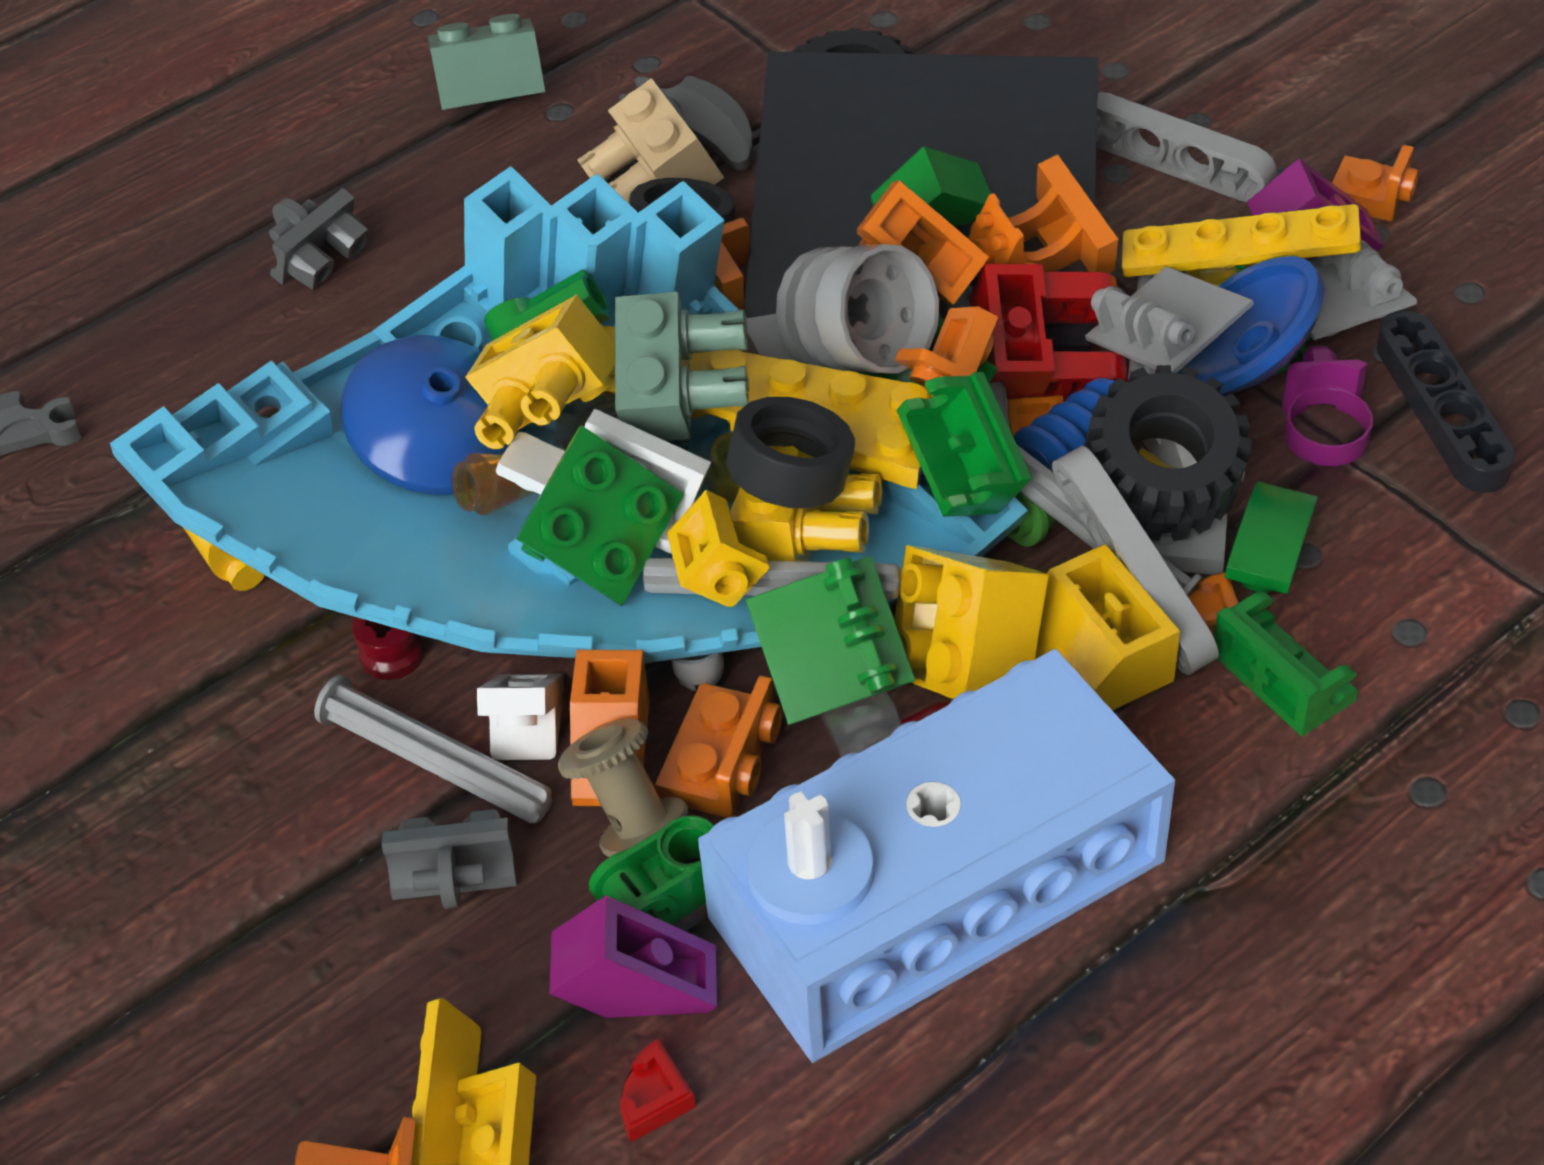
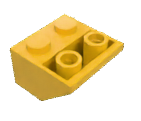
M1106 544L1053 567L1047 572L1049 577L1035 659L1057 649L1112 711L1174 682L1180 630Z
M906 545L903 567L900 571V591L894 621L915 681L911 683L954 699L966 691H976L1005 676L1012 667L1022 661L1035 660L1049 574L1007 561Z

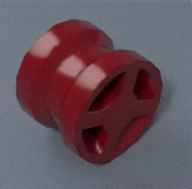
M354 617L352 633L359 647L361 664L368 674L377 679L394 680L411 674L419 667L424 657V647L419 634Z

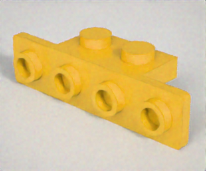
M1355 204L1325 206L1316 209L1264 213L1254 216L1218 220L1208 219L1201 222L1129 229L1123 232V275L1125 277L1153 275L1159 273L1164 267H1169L1179 272L1186 271L1187 275L1218 286L1237 274L1235 270L1236 265H1243L1245 268H1248L1259 262L1283 256L1311 258L1357 253L1361 250L1359 207Z
M444 998L435 999L427 1003L424 1033L420 1042L421 1058L416 1099L412 1107V1116L415 1118L411 1165H529L536 1075L520 1062L477 1074L481 1029L479 1025Z

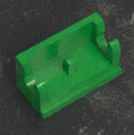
M973 372L970 376H943L926 381L927 391L929 395L934 397L905 400L896 411L942 516L999 514L1026 486L1032 477L984 372Z
M1264 591L1256 592L1231 608L1225 607L1217 612L1214 639L1219 652L1217 660L1302 737L1356 702L1358 690L1349 682L1357 676V673L1348 665H1341L1332 671L1324 667L1275 623V616L1266 609L1274 600Z

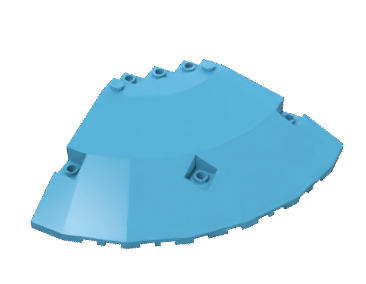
M510 166L464 198L465 266L389 318L372 332L295 372H292L283 361L276 366L271 360L228 391L217 383L173 415L164 406L110 443L113 456L175 523L322 608L487 653L575 658L576 650H643L644 662L651 663L762 647L745 600L754 596H743L735 606L726 607L699 594L649 593L644 588L643 568L623 606H620L545 558L544 561H539L521 550L523 543L515 538L538 500L539 493L525 490L515 482L501 476L475 490L450 495L425 494L399 487L378 476L359 459L347 441L341 422V400L347 378L354 366L373 349L399 338L433 335L456 339L483 350L486 344L492 341L484 323V317L489 310L513 298H533L582 269L592 275L609 304L610 319L601 323L604 326H615V297L678 292L683 309H688L690 315L739 310L714 286L724 219L684 181L638 213L597 173L551 206ZM433 388L439 392H447L440 388ZM599 396L588 402H582L578 398L568 403L555 421L551 420L549 424L537 426L536 423L532 422L526 426L525 433L565 451L578 427L585 426L594 409L616 419L619 418L615 411V404L598 403ZM264 407H275L279 410L270 418L258 415V412ZM705 414L696 419L691 418V439L667 442L711 462L697 499L705 490H708L725 498L729 510H731L740 486L732 479L726 466L733 433L730 430V423L725 419L710 414ZM849 469L848 474H861V472ZM924 472L917 489L881 479L883 489L882 503L878 514H867L869 536L864 552L813 550L809 562H834L848 557L853 562L871 555L874 563L896 564L900 567L901 571L906 545L982 557L1023 523L1028 510L1014 497L999 514L943 517ZM655 547L649 559L673 558V556ZM898 597L893 600H887L889 606L896 604Z

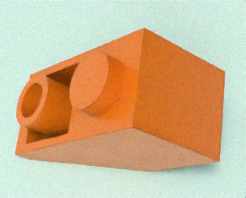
M576 650L570 698L571 744L588 732L621 719H637L642 721L647 727L650 697L643 650ZM644 740V744L640 745V748L636 750V753L643 767L646 740ZM582 777L578 780L577 778L571 780V800L573 806H601L587 778Z

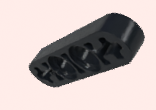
M1409 310L1388 314L1382 320L1376 347L1378 355L1453 476L1462 486L1471 491L1487 493L1503 488L1509 480L1515 451L1447 344L1426 316ZM1411 343H1415L1414 351H1413V354L1411 355L1412 349H1413V346H1412ZM1421 373L1437 374L1446 382L1440 385L1426 384L1419 381L1416 375ZM1450 413L1461 414L1469 418L1472 424L1467 426L1451 425L1445 422L1441 416ZM1474 453H1476L1477 459H1473Z

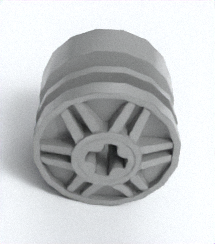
M877 244L858 245L855 247H818L800 255L785 272L777 293L776 321L781 339L793 358L800 363L857 373H900L908 368L895 362L899 349L924 348L929 350L938 327L939 297L933 275L922 259L904 246Z

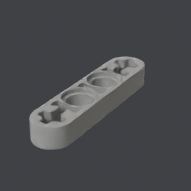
M1098 93L1096 148L1244 202L1251 199L1277 176V167L1273 158L1257 146L1113 94ZM1139 129L1151 131L1158 138L1160 147L1148 144L1141 137ZM1188 146L1197 147L1202 150L1208 157L1209 164L1205 165L1195 161L1188 152Z
M1082 445L1052 462L1053 474L1059 488L1097 547L1106 544L1180 630L1176 667L1182 673L1191 675L1218 659V647L1208 626L1095 455Z

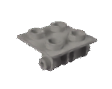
M1361 240V250L1357 253L1320 256L1309 260L1322 276L1325 286L1321 312L1310 333V337L1314 340L1335 335L1342 330L1373 319L1384 318L1390 313L1417 304V299L1403 288L1400 271L1395 266L1384 262L1380 254L1365 241Z
M1164 267L1131 297L1114 286L1097 290L1092 297L1091 307L1096 313L1099 324L1085 337L1089 342L1156 370L1157 365H1171L1172 373H1177L1254 305L1252 299L1172 268Z

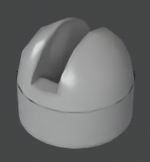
M723 652L671 660L673 672L682 686L691 691H697L696 685L708 683L715 686L722 678L725 661Z

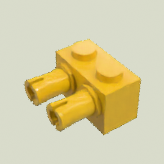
M577 294L486 344L465 378L488 404L474 427L477 438L485 446L491 449L503 448L505 444L509 445L519 429L532 422L536 423L537 426L549 424L551 420L555 421L560 416L568 403L578 398L582 402L591 401L604 392L611 384L612 378L609 374L615 365V342Z
M770 446V448L782 454L800 458H814L797 450L794 446ZM879 473L848 474L843 492L832 502L815 508H788L770 504L748 494L740 487L730 510L738 542L764 554L768 561L809 562L813 550H843L844 552L863 553L869 536L867 514H878L879 507H881L882 480Z

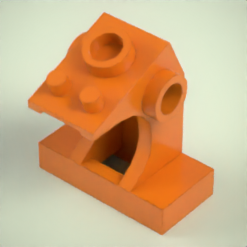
M1058 154L1039 163L1037 166L1036 198L1039 202L1023 213L1008 218L1000 207L999 199L993 193L988 196L980 214L976 216V221L970 229L971 233L968 239L989 256L985 264H1043L1044 272H1056L1081 260L1089 272L1110 274L1116 268L1117 236ZM1035 236L1039 238L1044 248L1034 252H1024V242ZM981 268L980 271L977 273V275H976L977 277H979L982 268Z
M900 180L890 184L857 228V234L862 238L859 245L887 244L904 246L918 255L933 275L938 297L946 305L955 304L989 259L986 253Z

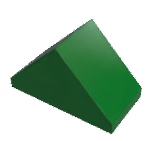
M923 146L874 191L870 197L874 207L890 184L900 180L950 224L957 227L976 221V216L980 214L991 192L979 163Z

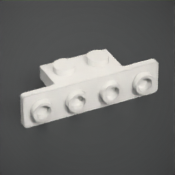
M594 409L586 421L585 428L684 494L655 546L672 554L667 532L696 501L711 462ZM518 432L500 458L496 473L515 482L525 490L541 494L565 451L525 432Z

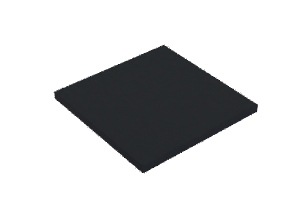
M768 51L744 300L746 317L753 318L776 314L777 293L784 274L800 255L818 247L858 246L862 238L857 234V228L873 208L870 195L923 146L979 163L991 194L994 193L1000 201V207L1008 218L1025 212L1039 202L1036 198L1037 166L1039 163L1057 154L1095 206L1099 57ZM975 221L955 228L968 238L971 233V226ZM1037 236L1024 242V252H1034L1044 248ZM1078 260L1056 272L1089 271L1082 261ZM977 276L970 282L955 304L946 305L939 299V314L944 321L949 308L970 307L969 298L978 280ZM1092 323L1044 324L1046 339H1052L1053 351L1091 352V342L1086 340L1085 335L1092 330Z

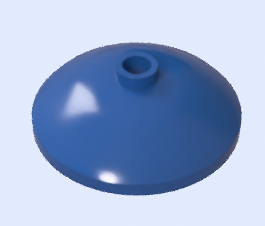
M1296 256L1268 259L1238 272L1218 285V287L1252 299L1254 305L1177 373L1183 374L1185 367L1198 370L1197 379L1206 382L1210 377L1214 378L1222 384L1220 394L1227 396L1261 383L1283 368L1298 352L1313 330L1322 308L1325 290L1324 281L1320 273L1308 260Z
M418 335L389 341L366 354L354 366L347 378L342 394L340 411L345 436L359 459L374 473L388 482L425 494H459L483 487L498 478L499 475L496 473V468L509 445L505 444L500 449H491L477 438L474 427L488 404L465 378L482 350L452 338ZM433 388H440L447 392H439ZM526 426L523 427V428H521V429H519V430L517 431V433H518V432H525V431H526Z

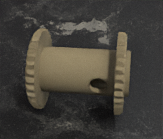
M637 719L613 721L588 732L564 751L558 763V769L566 779L570 778L572 780L577 778L578 780L583 777L589 781L611 823L608 829L603 831L604 834L600 836L601 839L599 840L602 852L609 857L628 850L664 828L672 820L687 816L688 807L683 799L675 798L674 796L659 798L636 753V750L640 748V745L644 744V740L647 739L646 736L648 735L646 725Z

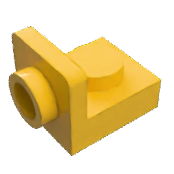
M708 490L702 493L667 532L680 586L726 607L735 606L769 570L768 560L764 554L738 542L727 500Z

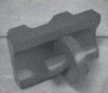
M341 188L319 207L310 199L302 205L289 198H284L275 204L272 211L276 225L269 230V235L274 241L272 249L277 259V265L270 270V276L281 285L294 277L312 290H316L328 280L334 268V260L324 253L325 250L332 246L347 259H353L361 253L368 245L370 230L353 214L355 197L344 188Z
M495 809L471 812L464 819L463 823L438 826L427 817L403 819L398 830L385 831L382 834L381 844L388 866L392 900L440 895L444 909L460 907L461 892L517 886V871L508 818H500L499 813Z

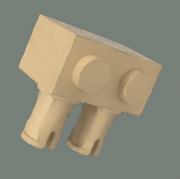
M652 78L608 110L617 123L613 127L616 132L611 134L593 150L577 159L590 178L598 173L605 181L637 159L638 162L630 167L628 171L609 183L628 203L630 193L634 188L650 180L669 177L690 178L715 185L724 178L698 138Z

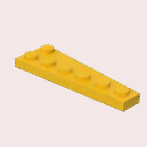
M601 325L615 342V326ZM739 350L693 353L690 360V371L746 366L749 379V392L746 393L749 394V402L765 397H794L814 402L833 411L849 425L855 437L854 453L849 469L864 474L879 473L883 480L908 488H918L923 470L896 410L905 400L934 397L929 395L926 386ZM614 365L611 373L609 374L612 378V382L606 389V391L615 393ZM743 407L694 410L691 418L696 419L705 414H710L727 420L730 423V430L733 431L737 412Z

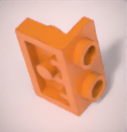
M760 675L751 694L706 683L699 685L655 783V790L659 798L667 796L669 798L672 796L675 798L679 797L684 800L689 809L725 818L735 816L743 795L752 796L756 790L762 766V760L759 756L765 742L773 744L781 728L783 707L775 703L773 678Z

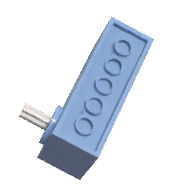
M1054 649L1033 661L1026 660L1016 664L1005 676L976 691H966L958 695L948 706L918 722L911 721L901 725L890 737L862 752H853L841 757L831 768L799 785L793 784L782 788L769 801L739 817H729L717 823L709 833L698 838L708 918L811 1063H814L1165 862L1175 779L1059 651Z

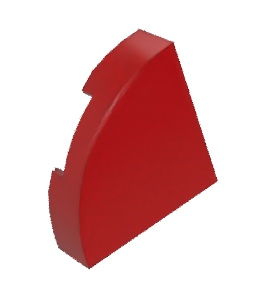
M657 1039L649 1044L634 1059L632 1063L633 1068L627 1076L620 1100L623 1124L630 1142L696 1108L693 1092L660 1040Z

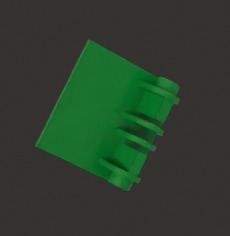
M579 426L515 539L523 543L521 550L527 555L539 561H544L545 558L610 600L623 606L644 568L646 560L649 559L684 494L584 426Z
M871 555L853 562L850 557L834 561L825 566L827 571L745 599L788 725L915 681Z

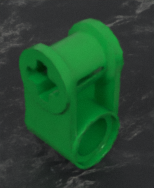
M682 816L672 820L664 828L626 851L614 854L602 862L589 880V891L597 901L607 895L672 925L706 904L701 860L690 864H684V862L700 858L698 838L709 833L714 825L707 819L698 816Z

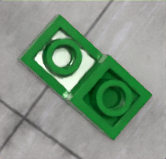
M1257 481L1242 518L1224 578L1239 581L1244 587L1255 592L1264 591L1265 593L1276 591L1288 594L1298 567L1302 547L1314 516L1318 496Z

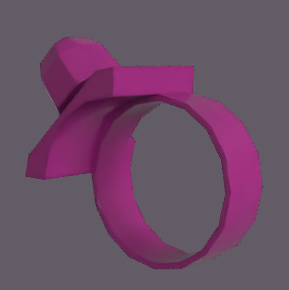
M1314 346L1305 351L1302 362H1296L1288 366L1282 410L1287 412L1284 438L1289 449L1298 457L1315 465L1334 467L1349 464L1364 454L1369 446L1373 425V414L1367 403L1361 399L1368 363L1358 359L1338 360L1336 354L1327 346ZM1331 404L1335 405L1337 410L1351 415L1361 423L1365 433L1362 437L1351 443L1341 445L1320 444L1305 438L1295 429L1292 420L1297 415L1306 411L1307 406Z

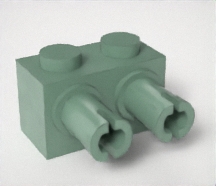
M504 14L491 18L489 20L490 25L469 28L467 23H452L439 27L437 29L438 34L428 35L442 110L545 92L535 30L530 18L521 20L519 14Z
M678 292L615 297V411L619 420L664 441L691 439V416L694 410L744 407L749 403V394L746 392H749V379L746 366L690 371V360L693 353L748 350V339L745 337L748 336L745 310L690 315L688 309H683Z

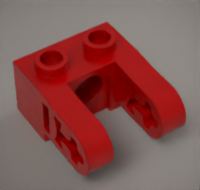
M984 264L969 298L970 307L979 306L998 316L991 334L993 336V347L986 360L998 368L990 382H1002L1003 386H1006L1007 400L1063 396V402H1065L1069 395L1082 390L1088 382L1094 379L1105 378L1116 381L1120 378L1128 382L1129 370L1126 357L1115 352L1053 351L1052 339H1046L1044 324L1098 323L1096 313L1091 307L1092 297L1099 289H1105L1110 286L1117 287L1116 278L1103 272H1044L1043 264Z

